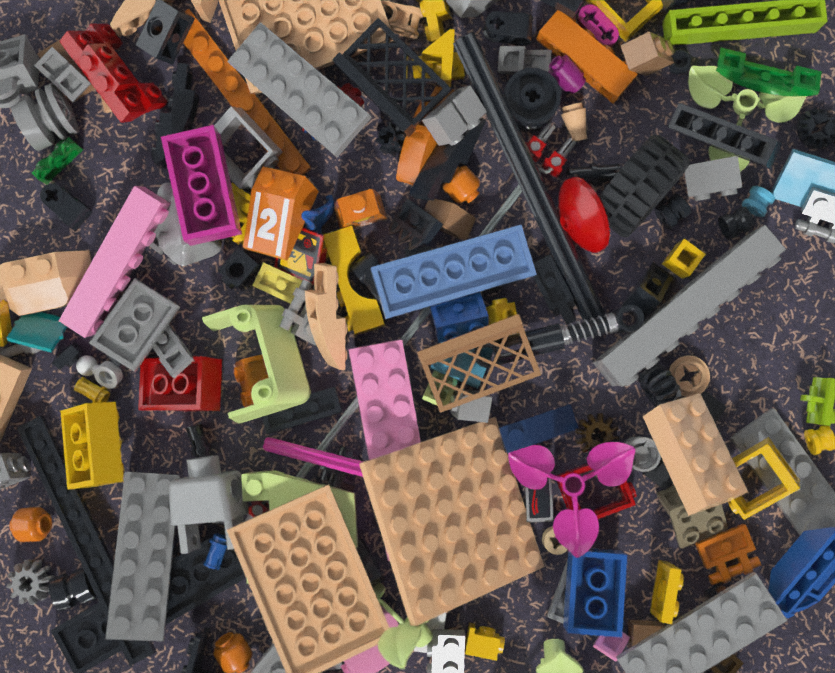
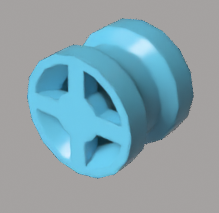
M753 186L750 189L749 198L744 199L742 202V207H746L755 216L764 217L767 213L768 205L773 204L775 201V196L765 188Z

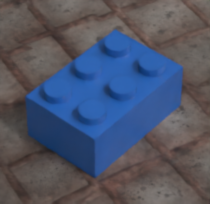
M590 548L584 555L577 558L568 550L563 627L567 633L622 638L627 554L623 551Z

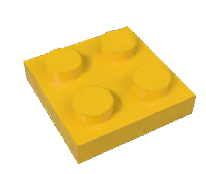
M658 560L650 613L660 622L672 624L673 617L678 615L679 602L676 599L678 590L682 589L684 578L683 574H681V569L670 562Z

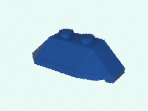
M835 527L803 531L772 568L768 592L785 618L789 619L796 612L803 611L818 603L835 584Z

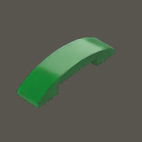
M720 48L716 71L740 86L779 96L818 95L820 92L822 71L796 65L793 72L745 61L746 53Z

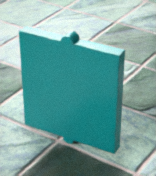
M44 312L23 315L18 321L14 322L15 326L7 336V341L52 353L59 340L64 338L63 334L67 326L59 322L61 317Z

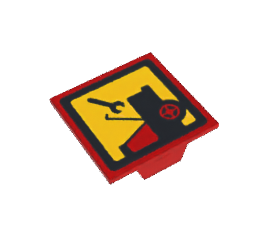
M303 227L288 261L276 258L274 268L300 280L304 279L314 285V264L325 263L327 249L323 248L324 235Z

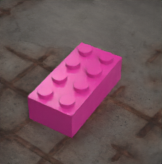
M210 125L161 137L183 241L193 246L241 235L242 231L222 140L215 126Z

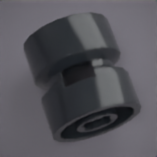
M83 567L73 570L70 576L64 573L49 580L50 598L55 608L59 611L75 607L78 601L86 603L97 599Z

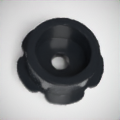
M674 50V54L671 55L674 63L667 67L675 75L679 73L684 74L690 69L691 57L685 50Z

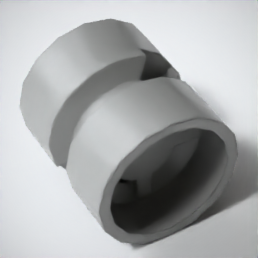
M635 436L624 441L625 444L635 448L632 469L648 472L655 469L659 464L661 455L654 440Z

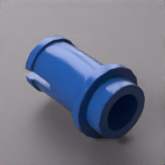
M215 533L209 540L211 545L203 565L219 570L227 548V541L225 535Z

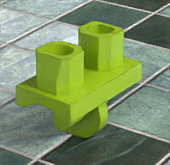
M813 377L809 395L800 396L801 401L808 402L806 423L831 426V424L835 423V409H833L835 379Z

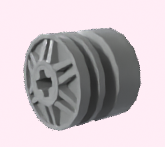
M53 83L45 85V92L41 88L35 90L38 103L27 94L20 97L16 105L10 107L22 134L36 151L55 144L53 131L62 140L68 137L67 131L71 135L79 132L75 113L70 103Z

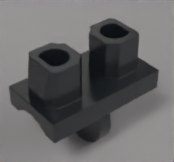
M340 446L337 455L364 462L353 451ZM317 465L318 468L323 469L320 479L328 481L327 485L353 492L355 482L345 478L347 472Z

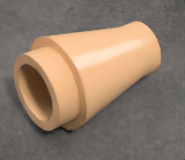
M582 102L562 107L563 114L561 116L572 138V142L587 139L586 108H583Z

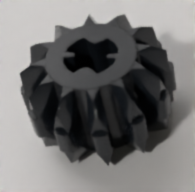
M657 363L640 373V387L654 407L680 399V386L677 384L676 378L672 376L671 371H668L664 365Z

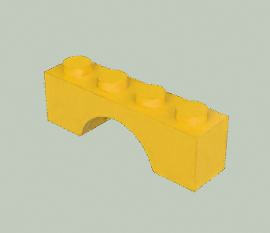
M349 226L325 234L323 248L327 249L326 258L329 257L331 264L336 266L340 288L336 295L340 306H346L348 316L344 318H346L348 331L354 330L357 336L384 327L385 323L377 300L358 295L351 288L349 282V266L361 254L353 227Z

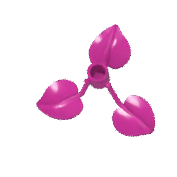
M607 442L597 445L587 456V464L594 471L582 477L574 473L567 475L565 478L551 474L550 472L555 466L554 457L547 448L540 445H532L508 453V459L514 476L525 487L534 490L542 489L546 485L548 477L561 482L564 492L572 497L573 510L566 509L561 511L554 519L553 530L559 543L569 550L573 556L578 558L584 555L594 544L599 531V522L596 514L591 509L578 510L577 496L583 493L585 481L597 475L600 483L606 486L615 487L623 484L632 471L635 448L621 442Z

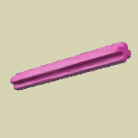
M267 437L264 441L263 449L265 451L363 477L359 465L363 461Z

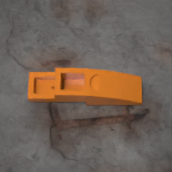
M436 86L430 97L436 96L442 88ZM452 90L443 100H445L455 90ZM421 102L413 116V119L421 112ZM423 121L415 127L416 131L409 138L405 137L396 179L399 182L413 185L426 161L438 146Z

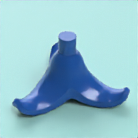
M332 195L326 196V204L324 206L302 212L301 217L305 221L304 228L322 235L321 227L333 214L334 198Z

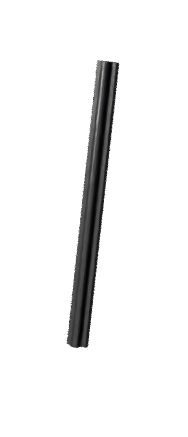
M474 32L460 37L453 45L480 102L487 111L486 115L558 269L574 298V303L582 320L586 319L589 321L591 317L597 319L598 315L604 317L606 313L568 232L561 226L560 215Z

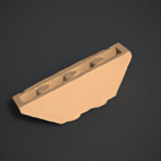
M90 251L52 252L2 263L0 265V302L4 299L8 303V308L19 316L67 306L92 262Z

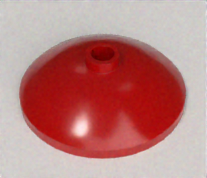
M571 177L565 180L561 186L558 201L562 228L568 232L569 237L581 248L592 253L604 250L609 243L610 229L601 200L585 180L579 177Z

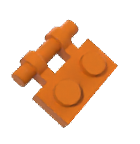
M745 524L738 525L695 543L704 567L706 569L716 567L717 572L708 575L712 585L720 582L725 584L730 582L732 577L742 573L747 575L752 573L754 568L761 566L757 556L750 559L747 556V553L756 550ZM734 558L738 559V564L726 567L725 562Z

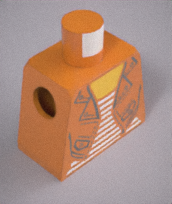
M374 189L339 198L334 206L340 229L349 226L355 229L387 219L381 195Z

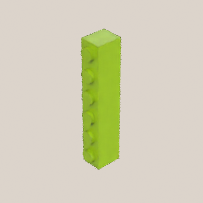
M778 0L669 10L662 21L664 39L669 40L672 46L816 33L828 22L825 0Z

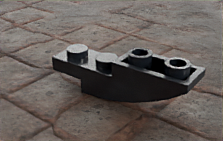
M177 64V71H174L172 74L174 94L170 96L168 103L171 113L160 112V120H156L155 123L157 141L156 145L152 147L151 158L154 160V164L161 169L167 167L161 137L191 130L197 114L200 97L195 90H191L193 71L188 64Z

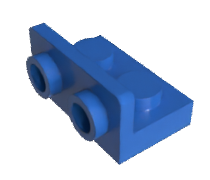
M480 292L430 306L438 342H445L489 325L488 313Z

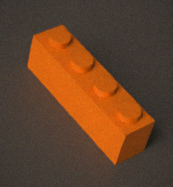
M559 10L555 12L538 33L536 40L546 49L552 50L556 57L567 55L583 71L586 82L612 104L618 100L638 75L636 72L629 70L626 61L622 62L615 56L612 48L608 45H602L595 39V35L590 30L583 29L576 23L575 18Z

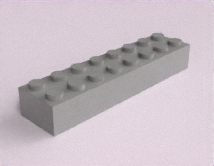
M766 225L748 233L643 321L639 329L626 334L597 358L593 364L611 386H629L639 378L637 373L645 368L648 370L660 360L657 357L660 353H668L678 346L680 342L677 339L685 335L689 336L700 327L699 321L705 318L709 319L719 312L720 308L718 305L733 300L741 293L739 288L744 287L746 284H752L761 276L759 272L766 268L769 269L781 260L779 255L786 249Z

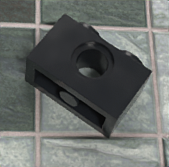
M156 0L136 45L154 58L173 65L195 18L169 2Z

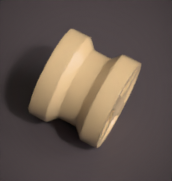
M553 526L547 528L542 534L544 547L555 555L566 552L567 549L557 540Z

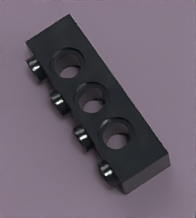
M681 103L678 104L668 128L676 133L768 169H771L782 146L776 139Z

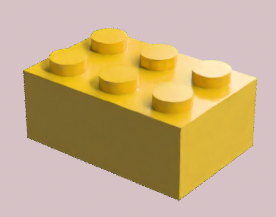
M116 402L86 403L61 410L67 490L124 482V465L121 460L120 450L122 441L119 436V412L116 409Z

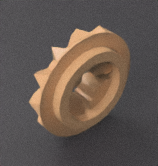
M683 356L677 358L670 365L669 371L676 378L682 396L688 397L705 391L710 381V372L707 365L700 358ZM684 369L688 372L697 371L692 377V384L689 381H679L685 375Z

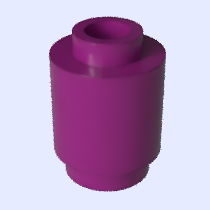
M567 55L557 56L550 62L548 72L557 80L558 85L564 91H569L573 94L585 84L586 78L583 76V71Z

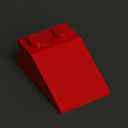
M203 356L193 357L194 361L175 378L169 374L160 362V358L144 359L140 365L138 410L220 411L222 359Z

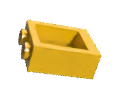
M586 0L589 4L597 6L617 27L619 36L625 42L664 7L661 0H646L648 4L629 22L625 23L604 0Z
M769 437L732 458L735 466L738 467L762 453L782 481L781 484L749 502H746L742 495L729 501L728 504L735 514L739 513L743 520L800 489V479Z

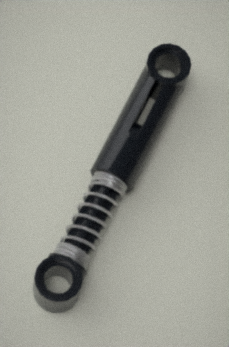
M626 305L613 310L609 314H605L604 317L598 315L597 319L591 317L589 321L584 319L582 323L577 321L576 324L570 323L569 326H560L559 323L525 331L533 355L538 356L565 349V345H569L570 342L573 344L575 340L580 342V339L585 338L587 340V337L592 336L594 338L595 335L601 337V334L606 333L608 335V332L610 334L615 332L619 334L635 331L642 326L644 314L639 307ZM625 312H630L634 316V323L631 326L625 325L622 321V316ZM520 334L508 336L504 346L510 347L522 344ZM503 338L495 340L494 342L501 345ZM491 343L483 345L481 350L486 347L491 348L495 358L499 347ZM479 347L475 348L474 354H476ZM523 348L521 354L528 357L525 348ZM500 352L496 364L503 365L514 362L517 355L510 352L501 354ZM478 358L475 361L480 367H491V364L483 362Z

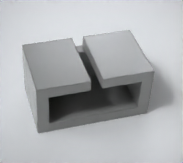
M466 86L452 92L425 116L422 121L439 146L446 144L452 146L464 138L462 134L465 131L476 127L481 122L480 118L487 111L472 87Z
M738 156L691 164L685 170L688 197H694L695 201L710 199V193L721 192V197L738 194L737 189L742 188Z

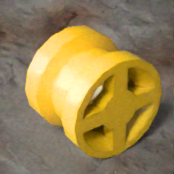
M822 425L818 430H805L804 438L812 455H818L825 449L828 451L835 450V435L829 426Z

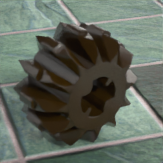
M598 413L596 420L592 414H587L589 423L580 419L578 422L584 429L574 430V433L582 434V437L577 438L575 443L582 444L585 442L581 448L583 453H586L589 449L591 451L599 444L611 442V440L619 441L620 439L618 436H612L613 432L619 430L618 426L609 427L613 419L608 417L604 420L603 413ZM594 429L602 431L603 436H599L601 438L600 441L592 439L591 434H595L593 432Z

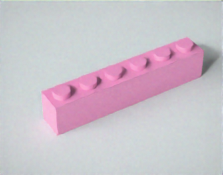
M133 187L59 322L84 338L96 334L107 314L118 303L116 298L120 291H123L130 283L131 278L129 276L132 270L136 269L142 262V253L146 246L148 247L154 241L156 236L154 232L157 226L162 224L169 213L167 209L171 203L146 187Z

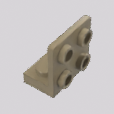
M675 485L656 493L659 502L670 516L676 540L681 549L728 528L722 504L688 516Z

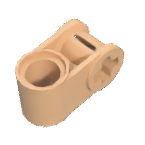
M387 0L381 1L385 12L392 15L388 19L391 30L399 36L417 39L419 36L417 31L419 21L423 18L421 9Z

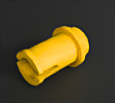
M81 377L74 387L75 392L92 400V403L107 402L110 396V392L107 391L105 386L99 387L85 377Z

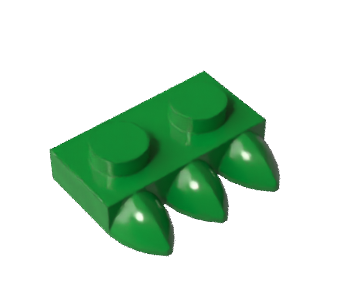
M70 137L66 140H61L47 158L41 159L36 164L32 174L39 181L47 185L83 149Z

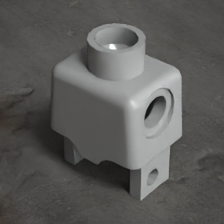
M219 455L186 460L188 476L172 480L169 484L171 526H178L181 554L190 553L201 548L198 523L208 522L225 525L227 549H234L227 529L243 523V515L249 513L247 501H243L241 473L236 470L221 472Z

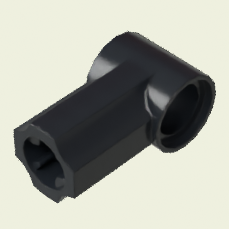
M369 251L349 267L358 277L359 281L368 287L371 294L380 303L370 270L371 267L380 265V263Z

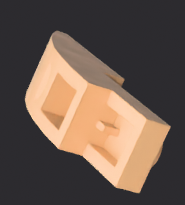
M125 0L110 24L112 29L119 37L134 34L138 27L146 24L156 0ZM164 0V1L171 3V2H173V1H175V0Z
M316 263L314 264V290H305L308 322L316 346L327 364L339 370H345V361L347 360V350L345 348L347 324L346 318L336 315L338 309L336 297L338 273L336 266Z

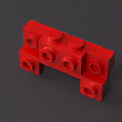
M91 23L85 31H67L59 41L121 123L131 122L145 113L162 109L168 103L159 87L154 85V83H139L115 52L123 43L109 24Z

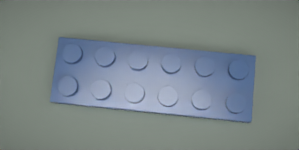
M522 225L370 268L385 319L537 275Z

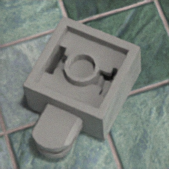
M26 34L0 41V108L12 107L19 102L20 94H29L38 89L39 70L34 65L40 59Z

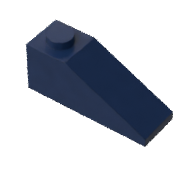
M571 404L497 427L506 453L579 429Z

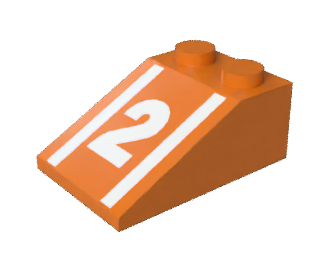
M262 166L251 190L243 248L288 261L305 223L301 214L303 211L311 210L319 192L306 176Z

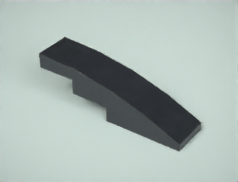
M480 118L481 122L476 127L465 131L462 134L464 138L457 144L452 146L450 144L438 145L434 149L409 192L413 198L434 201L442 182L450 183L458 165H467L486 122L484 118Z

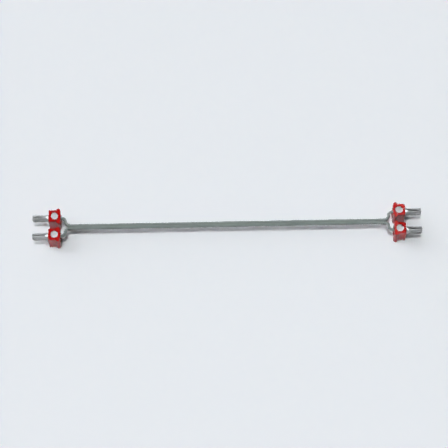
M548 123L539 136L536 137L534 135L529 142H525L534 162L539 161L546 146L545 142L555 129L554 125L549 129L552 123ZM569 138L558 152L554 151L549 158L544 160L542 164L543 169L538 168L539 172L544 174L550 173L554 177H559L562 167L567 161L566 156L576 142L573 141L563 153L572 141V138ZM519 184L479 236L490 234L522 193ZM426 307L421 311L400 340L403 342V347L431 312L430 307ZM357 397L318 446L317 450L325 451L359 406ZM306 462L296 477L304 478L314 464ZM269 500L251 501L252 505L248 509L249 513L245 521L270 511Z

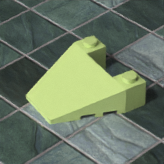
M258 471L241 474L243 501L269 500V510L326 486L325 484L308 481V479L294 477L279 471ZM330 486L355 548H357L355 493Z

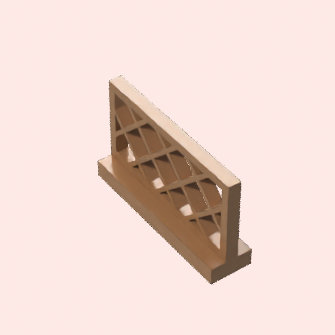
M519 314L417 352L440 413L541 375ZM519 332L523 342L518 352L504 346L507 337ZM503 338L501 345L494 342L495 340ZM487 343L499 347L493 362L478 356L482 346ZM479 347L476 354L469 351ZM524 347L528 357L521 354ZM502 349L517 355L510 370L496 364ZM465 352L474 357L468 371L453 365L458 354ZM453 357L451 363L443 361L447 358ZM519 357L530 361L534 372L524 376L514 372L513 370ZM477 358L491 364L485 379L470 373ZM441 362L449 366L443 381L432 376L429 365ZM494 366L509 372L503 384L496 385L488 381ZM451 368L466 374L460 389L446 383ZM512 374L519 377L509 381ZM469 376L484 382L479 393L472 395L463 390ZM434 381L441 383L439 390H437ZM486 383L491 386H494L492 388L484 390ZM444 385L459 391L454 402L443 406L440 393ZM461 393L468 396L458 400Z

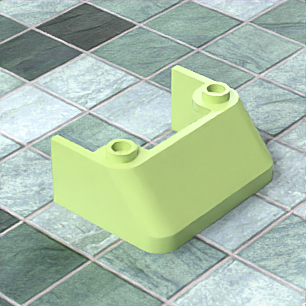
M240 305L202 317L203 322L213 332L230 326H234L235 329L241 332L256 330L269 378L258 381L253 386L251 396L254 405L228 413L229 418L238 424L301 405L310 397L311 390L295 335L291 333L293 327L291 325L289 331L279 326L283 319L282 313L285 310L280 305Z

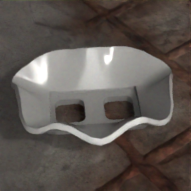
M171 183L162 184L157 195L171 203L167 209L169 211L167 218L162 224L158 225L160 228L158 243L162 251L176 264L181 266L190 265L219 253L221 250L220 239L193 246L183 241Z

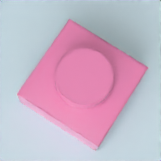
M623 632L622 638L598 636L593 647L616 662V656L623 652L630 636Z

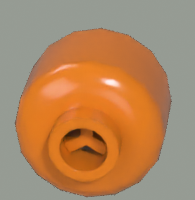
M462 165L457 167L451 182L443 183L442 188L456 203H462L465 200L470 203L479 195L477 189L480 186V180L467 166Z
M41 507L21 508L13 515L9 528L17 541L37 542L45 539L51 531L52 518Z
M229 632L215 642L216 647L213 650V655L223 672L242 673L249 667V661L252 659L253 652L242 634Z

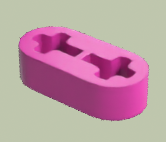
M589 4L581 8L577 17L578 25L583 29L590 30L595 35V39L602 45H608L610 48L614 46L619 36L617 27L597 6ZM585 13L587 15L594 14V23L591 20L587 22L584 20ZM602 31L604 33L611 32V41L608 38L605 40L601 38L603 35Z

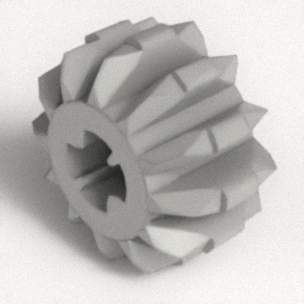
M31 559L24 560L23 564H16L14 566L15 572H11L7 576L13 581L6 586V588H13L14 590L10 598L19 596V604H24L28 601L30 605L36 604L38 600L46 599V592H49L48 582L51 578L55 577L53 575L47 576L46 574L51 566L42 568V560H36L33 563ZM30 578L33 580V582L30 584L31 586H29L28 584Z

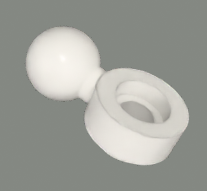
M86 355L80 357L76 363V369L81 375L90 376L94 374L97 382L108 389L116 387L123 379L121 369L113 362L105 361L98 365L94 357Z

